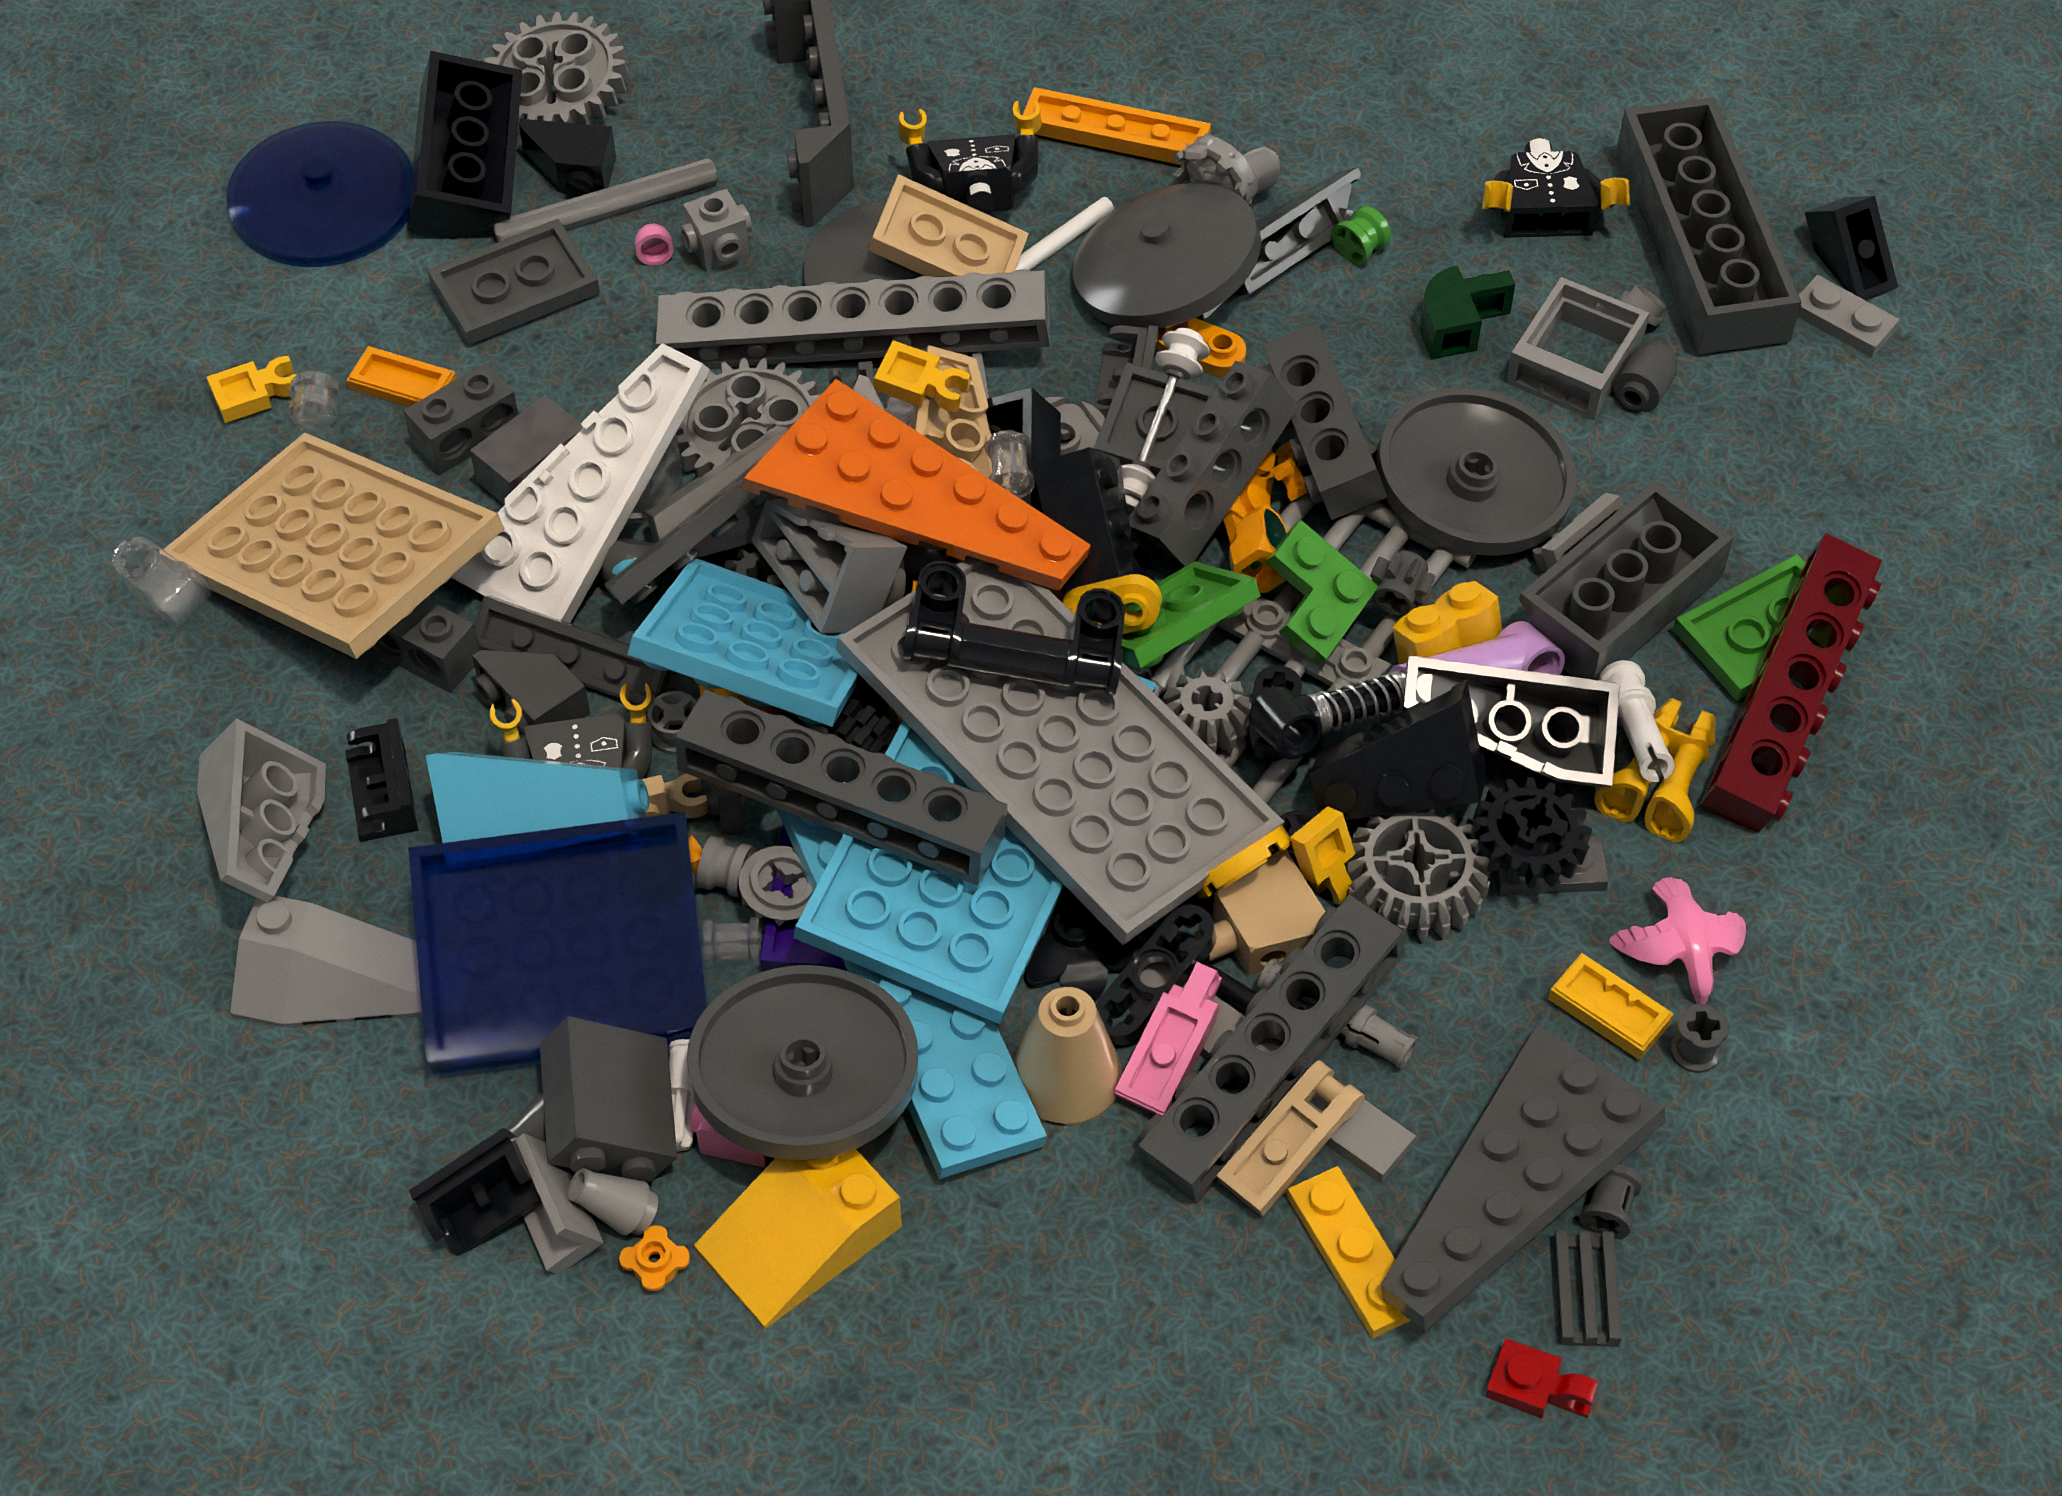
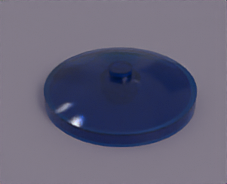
M341 121L302 124L268 137L252 148L241 159L228 183L227 207L238 236L258 254L278 263L291 266L326 267L354 261L376 251L401 231L408 219L413 168L403 149L390 137L373 128Z

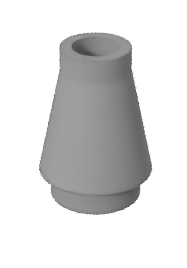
M582 1168L575 1173L568 1188V1198L570 1201L584 1207L620 1235H628L630 1233L640 1235L644 1233L651 1225L658 1208L657 1194L649 1189L647 1182L596 1173Z

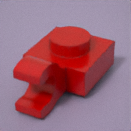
M1505 1338L1486 1390V1398L1539 1418H1543L1547 1404L1588 1418L1595 1399L1594 1394L1598 1381L1581 1374H1558L1562 1358Z

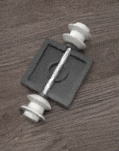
M1178 328L1176 331H1169L1163 335L1162 341L1169 350L1158 352L1155 356V361L1165 373L1126 362L1094 449L1120 459L1128 516H1130L1156 478L1154 475H1158L1216 390L1187 380L1198 378L1202 375L1203 368L1196 360L1205 359L1210 354V349L1203 342V337L1194 330Z

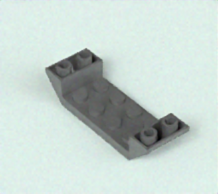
M762 0L764 15H772L773 21L764 22L767 49L776 48L779 64L806 61L808 77L817 76V79L810 81L813 108L823 109V112L816 113L817 127L794 129L795 149L786 150L790 179L798 178V183L789 184L792 211H802L804 227H812L854 188L850 119L829 0Z

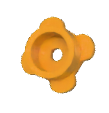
M653 1225L644 1231V1237L633 1247H626L621 1251L619 1260L624 1270L634 1272L636 1278L642 1282L644 1289L659 1291L676 1276L678 1270L688 1266L690 1255L686 1247L676 1246L668 1238L667 1230L664 1227ZM657 1254L660 1256V1259L657 1262H651L649 1260L650 1256Z

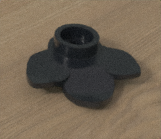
M1069 904L1059 909L1050 919L1048 933L1041 936L1025 972L1027 980L1032 986L1059 980L1061 987L1078 988L1086 992L1095 1003L1105 991L1108 970H1124L1133 959L1134 954L1129 941L1122 945L1084 905ZM1071 928H1079L1085 934L1075 937L1069 936L1065 932Z

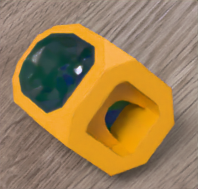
M1262 505L1246 513L1245 517L1236 527L1234 542L1229 546L1231 571L1254 577L1260 593H1268L1286 581L1285 578L1266 563L1288 533L1280 515L1269 505Z

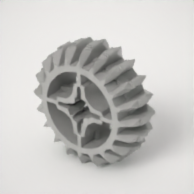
M1436 808L1428 809L1426 813L1411 811L1402 814L1384 815V819L1379 816H1373L1367 820L1366 828L1358 827L1357 831L1353 834L1352 844L1355 855L1346 862L1345 866L1352 880V883L1349 885L1348 895L1350 894L1403 930L1404 936L1407 934V929L1416 930V935L1422 943L1428 937L1429 929L1433 928L1434 932L1444 939L1449 934L1450 925L1462 931L1468 922V917H1476L1477 913L1481 910L1482 901L1487 896L1490 881H1488L1490 871L1487 870L1489 858L1476 856L1474 850L1478 840L1470 837L1472 825L1468 824L1457 827L1455 812L1444 818L1437 816ZM1404 846L1400 850L1390 851L1392 849ZM1447 885H1454L1447 890ZM1447 890L1443 893L1429 896L1434 891Z

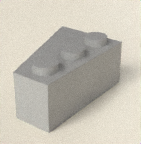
M776 425L767 431L764 436L743 450L737 451L702 477L696 478L648 510L646 516L654 544L764 456L788 431V428ZM772 494L768 499H788V498H785V497H781V496ZM765 501L755 507L751 502H748L735 513V516L739 519L738 522L720 537L714 539L709 534L694 547L699 553L694 558L752 543L751 539Z

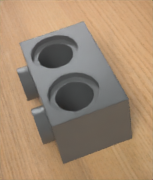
M487 363L403 410L412 447L438 475L470 458V450L519 415L514 391Z
M426 598L414 608L410 615L399 621L369 650L439 688L452 693L474 668L472 655L480 651L474 623Z

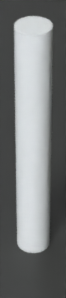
M1107 197L1100 198L1021 254L1015 271L1021 269L1031 271L1088 231L1114 210L1112 202Z

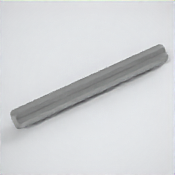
M703 159L511 216L508 220L494 224L493 232L496 241L500 242L556 219H559L564 229H569L716 185L718 181L717 170L711 159Z

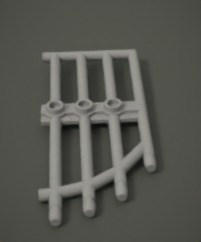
M1309 492L1290 502L1280 515L1288 531L1298 521L1303 520L1314 506ZM1380 501L1339 517L1323 537L1325 541L1339 551L1366 516L1389 528L1390 531L1359 570L1372 580L1370 574L1378 557L1380 556L1390 561L1393 554L1400 551L1407 540L1411 539L1434 551L1426 562L1428 573L1435 575L1431 588L1452 561L1469 568L1476 557L1474 554L1446 548L1423 537L1408 526L1390 506ZM1287 582L1273 601L1260 596L1243 607L1244 610L1238 616L1227 620H1220L1205 629L1203 636L1198 640L1187 644H1180L1172 649L1148 680L1157 683L1154 694L1158 697L1165 690L1167 692L1168 687H1176V681L1179 679L1180 674L1185 675V665L1218 626L1242 639L1213 676L1215 677L1223 670L1226 683L1235 682L1261 649L1286 662L1284 666L1294 670L1300 678L1304 673H1307L1331 686L1328 691L1331 688L1340 689L1343 685L1352 686L1358 681L1364 683L1368 678L1376 679L1380 675H1386L1390 670L1391 664L1379 657L1394 638L1393 626L1404 615L1387 613L1361 648L1341 638L1328 658L1317 666L1279 633L1281 627L1293 613L1291 610L1295 606L1291 585ZM1413 604L1411 610H1413V609L1416 608L1417 606H1415V605ZM1247 735L1245 740L1236 741V747L1233 749L1232 754L1222 749L1216 752V755L1230 768L1248 747ZM1303 757L1293 760L1284 758L1279 761H1273L1252 790L1268 804Z

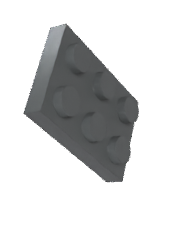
M559 219L428 269L432 287L468 345L600 293L598 279Z

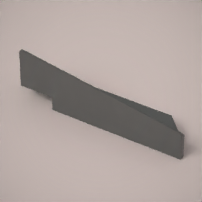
M1358 167L1340 171L1329 176L1256 221L1261 235L1260 254L1251 274L1237 290L1239 296L1252 293L1332 240V229L1341 221H1350L1353 211L1347 208L1352 183L1360 179L1361 173ZM1219 304V305L1216 306L1215 308L1211 309L1210 311H1208V312H1206V313L1200 315L1199 317H1200L1201 319L1207 318V317L1210 316L1221 304Z

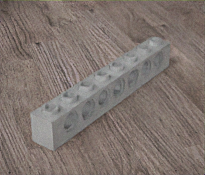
M1021 269L1011 273H968L963 276L950 277L920 276L915 279L889 281L873 279L868 282L843 284L825 282L820 285L797 287L778 285L767 289L751 290L731 288L721 292L706 293L686 291L675 295L658 296L657 348L663 343L703 363L708 368H721L722 362H726L730 367H739L741 358H746L749 366L758 365L762 358L766 359L767 365L780 364L781 362L787 364L882 358L886 355L893 340L926 351L928 345L955 353L1050 347V301L1045 270L1030 271Z

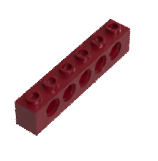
M1827 533L1824 534L1808 555L1699 806L1758 833L1770 819L1777 822L1780 821L1793 793L1785 790L1791 776L1797 778L1800 775L1811 753L1810 749L1804 747L1809 734L1814 736L1817 734L1827 716L1829 707L1822 704L1826 692L1833 693L1845 673L1847 665L1840 662L1844 650L1850 652L1853 649L1864 628V624L1857 621L1862 609L1868 610L1880 590L1882 583L1875 580V577L1881 565V559ZM1827 597H1830L1833 600H1835L1838 606L1831 603L1827 599ZM1808 637L1815 639L1821 647L1811 643ZM1789 678L1798 681L1804 690L1794 686ZM1771 720L1780 723L1786 732L1778 730ZM1752 763L1761 765L1767 771L1768 776L1759 773Z

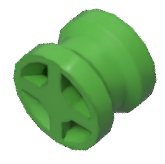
M1370 206L1359 207L1351 215L1350 221H1341L1332 229L1331 233L1336 251L1356 266L1367 262L1372 256V251H1380L1391 242L1392 236L1386 219L1380 212Z

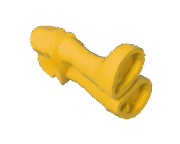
M1669 698L1654 712L1653 716L1669 754L1674 760L1675 768L1668 778L1662 780L1653 793L1644 819L1646 828L1650 833L1679 843L1687 839L1694 825V810L1688 797L1689 787L1700 764L1708 760L1709 748L1715 745L1716 717L1712 713L1702 710L1697 721L1693 724L1689 735L1675 730L1683 702ZM1635 756L1626 768L1613 773L1612 787H1598L1594 798L1595 805L1601 814L1624 823L1631 822L1638 816L1651 784L1650 781L1644 779L1641 775Z

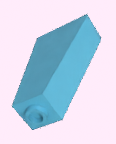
M462 752L426 755L446 862L647 823L645 811L649 809V794L644 781L638 779L637 769Z

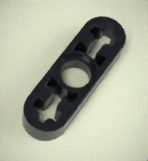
M1189 904L1174 909L1098 1000L1096 1008L1113 1044L1129 1045L1140 1039L1163 992L1168 994L1174 984L1183 987L1196 963H1202L1213 950L1217 938L1212 917L1204 908ZM1198 923L1202 937L1198 941L1192 937L1184 941L1178 949L1181 959L1184 961L1179 963L1172 953L1182 941L1179 928L1184 925L1191 929ZM1164 945H1168L1169 949H1170L1172 952H1170L1169 950L1163 948V946H1164ZM1162 962L1171 968V977L1168 982L1156 988L1144 985L1140 980L1142 970L1150 963ZM1132 986L1136 993L1142 999L1148 1001L1149 1004L1144 1005L1138 997L1129 1010L1133 1022L1129 1025L1119 1022L1115 1027H1112L1113 1021L1109 1013L1113 1009L1123 1012L1133 1002L1131 992L1127 989Z

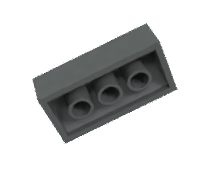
M1653 481L1520 593L1519 601L1532 625L1562 650L1565 657L1563 669L1573 677L1598 680L1600 673L1606 666L1616 661L1628 659L1723 576L1733 537L1656 481Z

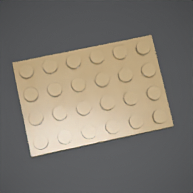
M303 433L158 554L166 569L357 659L365 651L371 649L399 621L410 615L414 608L439 586L445 584L474 555L484 550L488 543L505 528L498 513L310 434Z

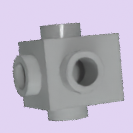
M727 189L683 204L685 224L680 226L683 242L690 253L694 252L706 272L749 257L747 232L752 231V222L746 207L743 204L736 205Z

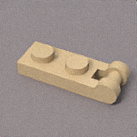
M1320 1060L1316 1061L1304 1073L1216 1175L1218 1181L1261 1217L1266 1214L1343 1122L1349 1120L1356 1113L1364 1101L1365 1095L1351 1084L1345 1087L1333 1078L1334 1071ZM1318 1095L1330 1103L1322 1114L1308 1104Z

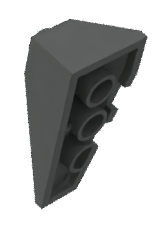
M1408 656L1402 710L1407 711V708L1420 702L1426 703L1450 691L1452 686L1467 680L1480 746L1557 782L1602 788L1612 787L1620 683Z

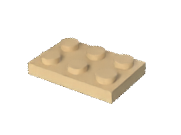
M898 174L867 250L924 276L950 277L963 276L968 273H1011L1017 267L1029 233Z

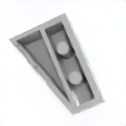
M766 499L751 542L820 633H846L882 611L907 546L888 536L841 522L835 513L808 505L806 510L788 505V499Z

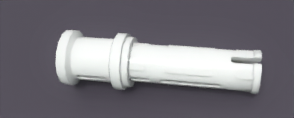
M1627 660L1613 662L1602 670L1598 680L1620 683L1617 725L1623 727L1627 734L1643 778L1650 782H1659L1654 768L1659 766L1664 779H1666L1673 773L1675 764L1653 716L1656 709L1655 698L1651 691L1644 687L1645 675L1638 664Z

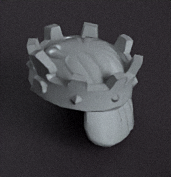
M1206 133L1204 136L1198 137L1192 144H1186L1185 149L1174 155L1173 159L1176 163L1181 162V167L1172 175L1178 184L1187 181L1188 183L1212 184L1227 188L1241 196L1248 204H1252V199L1256 193L1274 187L1279 178L1281 166L1278 155L1269 148L1260 147L1242 155L1232 145L1218 137L1212 136L1210 133Z

